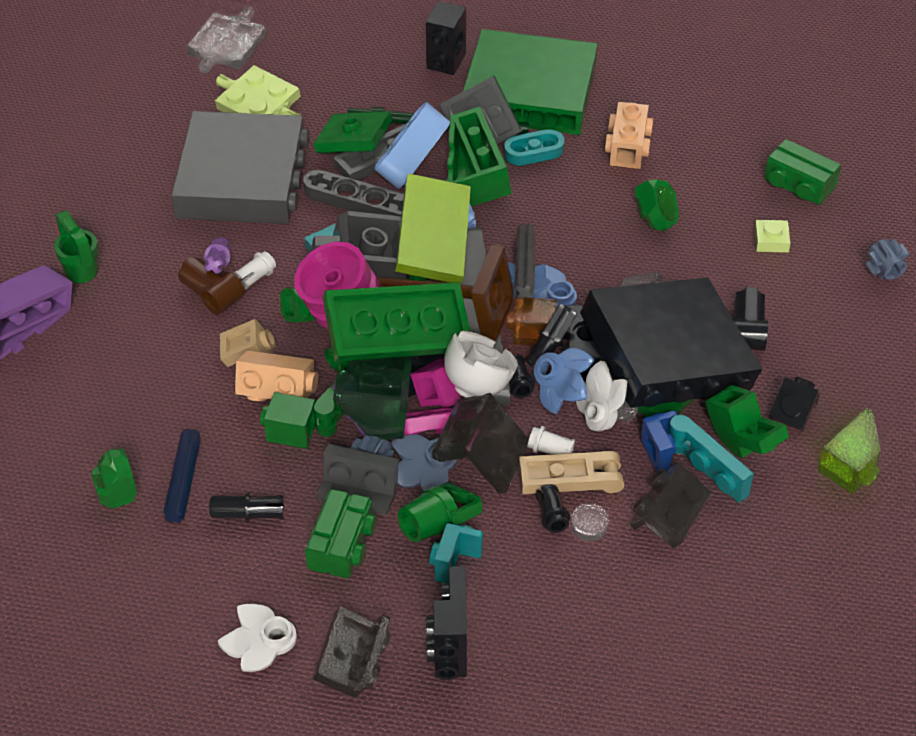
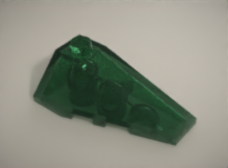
M412 356L350 361V367L346 371L341 370L337 374L333 400L366 435L376 436L383 440L404 438Z

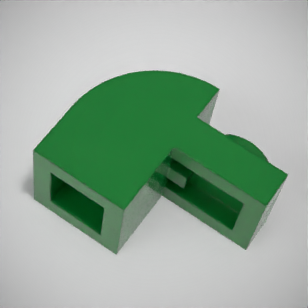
M731 385L705 401L712 425L718 437L732 453L740 458H744L753 451L759 454L771 452L778 444L789 438L785 424L762 417L756 394L753 391Z

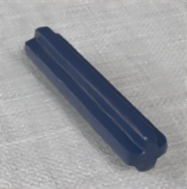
M184 429L180 435L163 511L164 518L168 522L174 521L179 523L185 517L201 442L200 432L196 429Z

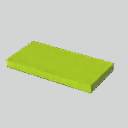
M407 174L395 272L449 283L460 282L462 284L471 186Z

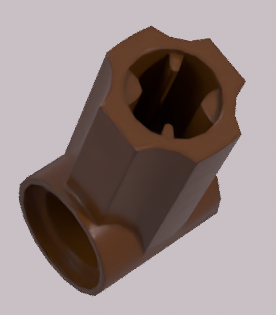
M191 256L183 262L178 272L179 281L200 295L204 305L212 313L219 315L245 295L241 281L233 273L225 272L222 275L221 273L215 274L213 270L206 271L204 267L205 262L200 258L195 259Z

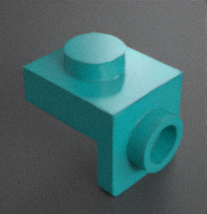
M446 524L440 543L434 542L430 554L429 564L435 566V581L441 583L449 582V567L456 566L459 554L481 558L483 553L482 531L467 525Z

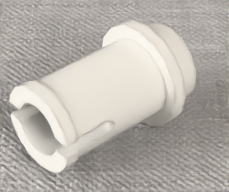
M257 252L254 254L252 261L238 271L236 270L233 274L238 279H243L241 283L244 290H247L249 286L264 275L270 276L276 267V263L268 252Z
M541 426L540 429L533 428L527 445L528 448L533 449V453L537 454L538 451L549 455L572 453L575 439H569L545 431V426Z

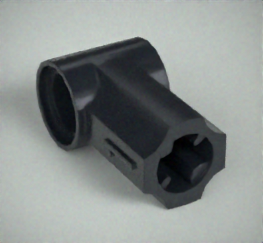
M746 287L744 290L736 292L734 303L735 316L733 320L751 350L765 351L768 337V320H765V294L759 292L758 288Z

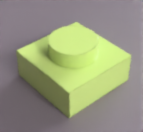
M755 220L756 252L789 253L791 242L788 221Z

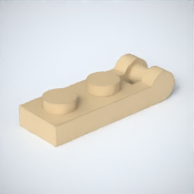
M614 451L521 456L519 457V471L522 494H536L537 490L543 493L541 487L547 484L556 485L559 492L604 490L607 493H617L624 488L623 475L618 472L621 467L619 454ZM600 469L602 472H595L594 470Z

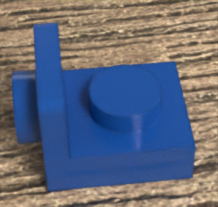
M675 410L666 413H656L650 417L643 418L640 441L657 473L670 470L672 454L676 452L675 441L669 430L671 419L678 415Z

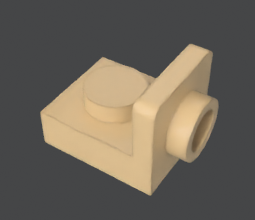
M256 319L220 333V358L227 367L236 364V361L246 351L274 354L273 349L276 347V342L270 330H265Z

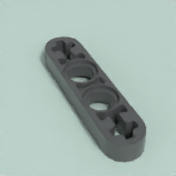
M312 170L303 178L304 192L309 199L348 211L394 216L402 215L403 193L324 170ZM342 191L354 192V194L350 196L339 195V193ZM371 199H380L383 201L382 203L377 205H371L367 203Z

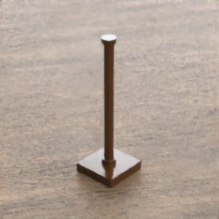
M501 245L490 246L474 286L460 284L463 299L473 300L480 334L495 341V344L515 296L505 247ZM377 277L382 287L441 284L440 282Z

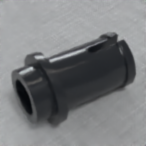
M514 354L518 368L509 381L510 393L517 398H526L532 394L535 381L528 374L523 356Z
M553 484L544 485L541 487L543 495L540 490L536 491V498L543 513L541 518L542 525L551 533L562 532L569 526L570 513L563 507L558 487Z

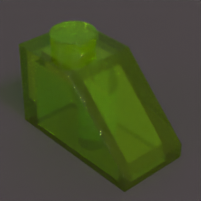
M868 408L862 411L826 444L822 450L818 471L851 494H854L863 484L869 486L875 480L880 470L877 467L881 449L873 411Z

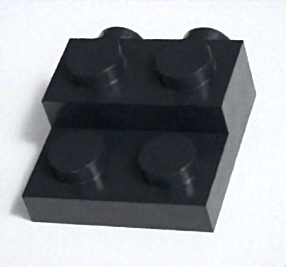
M465 566L449 567V582H442V600H434V616H426L427 662H435V678L441 680L467 677Z

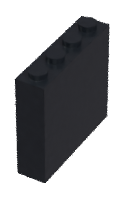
M708 277L591 289L580 311V315L614 379L627 380L625 400L630 408L653 407L657 404L671 402L682 403L700 398L710 399L731 385L751 390L762 371L761 365Z

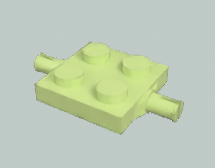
M255 65L237 80H232L224 74H220L216 79V85L226 89L215 100L217 109L222 112L301 116V114L290 110L291 105L301 97L299 88Z

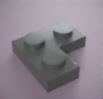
M495 75L439 104L449 121L451 115L480 106L497 144L522 131Z

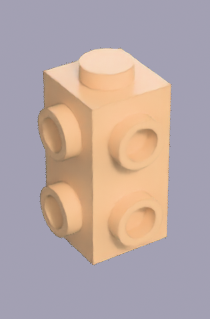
M618 102L617 113L610 114L608 132H613V134H607L605 152L611 153L610 166L641 168L642 156L648 157L650 138H645V136L651 137L653 118H647L649 105Z
M246 351L236 361L235 394L247 396L249 400L264 401L272 399L274 392L308 398L312 393L316 392L318 373L314 372L313 359Z

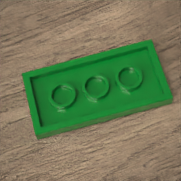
M460 282L325 290L322 296L335 362L445 354L455 333L458 337L461 331L470 332Z

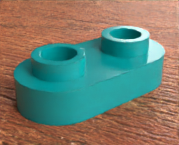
M550 129L513 136L507 139L504 144V157L509 163L516 166L552 160L563 154L565 139L560 132Z

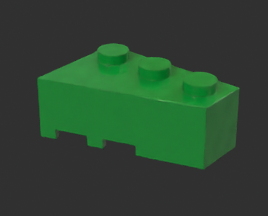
M481 107L451 115L449 130L450 150L447 161L448 179L446 181L471 186L469 202L471 207L512 194L507 166Z

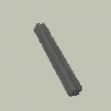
M530 223L526 226L520 224L517 228L515 289L516 296L519 299H523L525 296L531 298L534 295L535 233L534 226Z

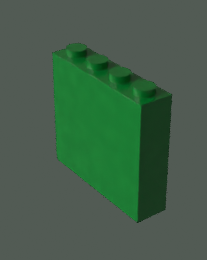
M482 29L463 92L495 75L518 122L529 123V129H550L560 133L581 135L596 70L598 43Z

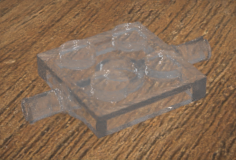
M245 6L240 14L236 16H226L214 12L187 45L188 55L203 59L198 65V69L202 73L208 74L214 64L217 63L237 69L242 68L266 36V27L264 25L249 21L254 15L253 8Z

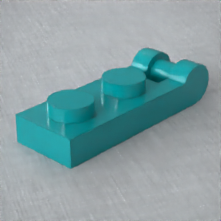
M685 415L674 416L671 419L669 430L675 441V454L685 455L697 470L703 471L717 484L722 492L729 494L738 503L747 498L750 494L754 473Z

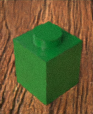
M274 392L270 404L264 405L260 417V424L265 427L266 441L308 449L316 428L315 399Z

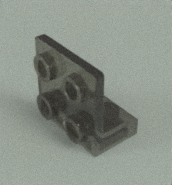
M486 393L481 396L457 400L432 454L439 462L468 457L499 494L507 492L519 466V457L523 456L529 440L493 395Z

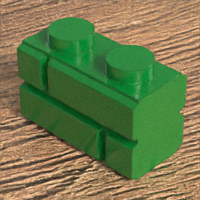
M785 139L778 146V149H775L769 156L764 179L775 187L786 189L798 195L801 199L809 200L820 206L827 198V195L836 188L841 164Z
M333 489L328 492L305 548L306 564L309 570L325 574L329 572L333 576L348 579L352 574L354 566L362 565L366 552V544H363L366 535L373 536L377 524V514L372 513V500L369 497L356 494L350 496L347 492Z

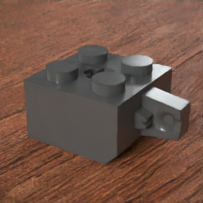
M347 211L338 216L333 236H314L311 251L321 245L335 241L348 242L360 249L376 277L406 279L407 274L395 272L401 216Z

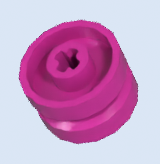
M335 241L319 246L300 262L294 275V288L306 307H308L317 323L327 330L328 325L322 299L325 290L382 287L360 249L348 242Z

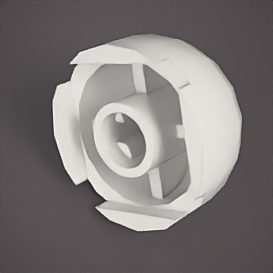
M461 331L458 337L456 333L453 335L444 356V367L449 380L455 385V390L460 395L467 398H474V396L487 397L502 391L512 379L518 368L516 358L507 349H504L502 354L494 349L495 341L469 331Z

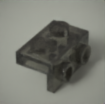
M680 463L668 470L662 468L653 475L648 483L651 489L648 494L642 496L634 505L632 511L635 512V515L629 523V526L634 530L644 524L647 525L672 548L682 543L711 493L703 483Z
M340 606L334 612L312 679L353 698H356L366 687L372 688L380 673L381 667L376 665L379 654L381 655L385 651L391 637V633L387 632L390 617L383 614L376 622H373Z

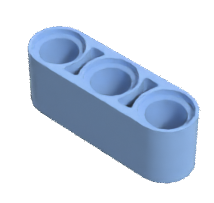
M426 101L414 113L379 159L374 170L396 189H400L405 184L407 174L415 172L445 132L450 121Z

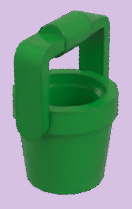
M67 210L55 214L60 235L55 240L54 250L57 259L61 262L66 277L74 283L91 281L98 274L99 247L96 236L88 230L81 229Z
M444 483L439 486L434 485L399 509V526L403 534L410 541L417 543L435 535L443 534L447 523L460 525L483 512L481 497L451 483ZM455 501L465 506L458 509Z

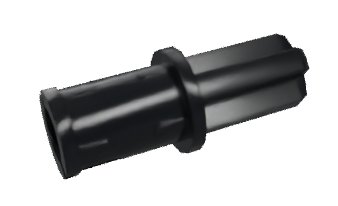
M564 304L558 305L544 330L540 329L538 331L540 336L529 355L525 358V361L530 366L534 364L538 355L554 353L558 346L561 347L564 344L562 339L576 317V312L572 308Z
M246 493V496H213L209 502V513L212 518H245L246 522H250V518L283 519L284 514L283 495L250 496V493Z

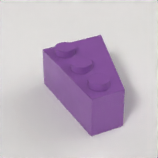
M42 265L0 283V360L11 351L17 354L24 348L22 344L24 340L34 332L40 335L70 311L72 281L46 265Z

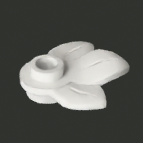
M599 361L590 369L586 382H584L588 398L576 401L579 411L585 414L586 424L589 429L597 432L613 427L617 420V409L623 405L627 391V380L618 379L612 381L606 362Z
M243 604L237 606L238 618L242 627L235 629L218 640L219 647L226 654L235 658H241L242 671L255 672L270 666L277 655L290 651L296 643L297 633L291 622L283 617L275 616L269 607L258 604ZM275 636H282V637H283V638L278 639V640H272V638L275 637Z

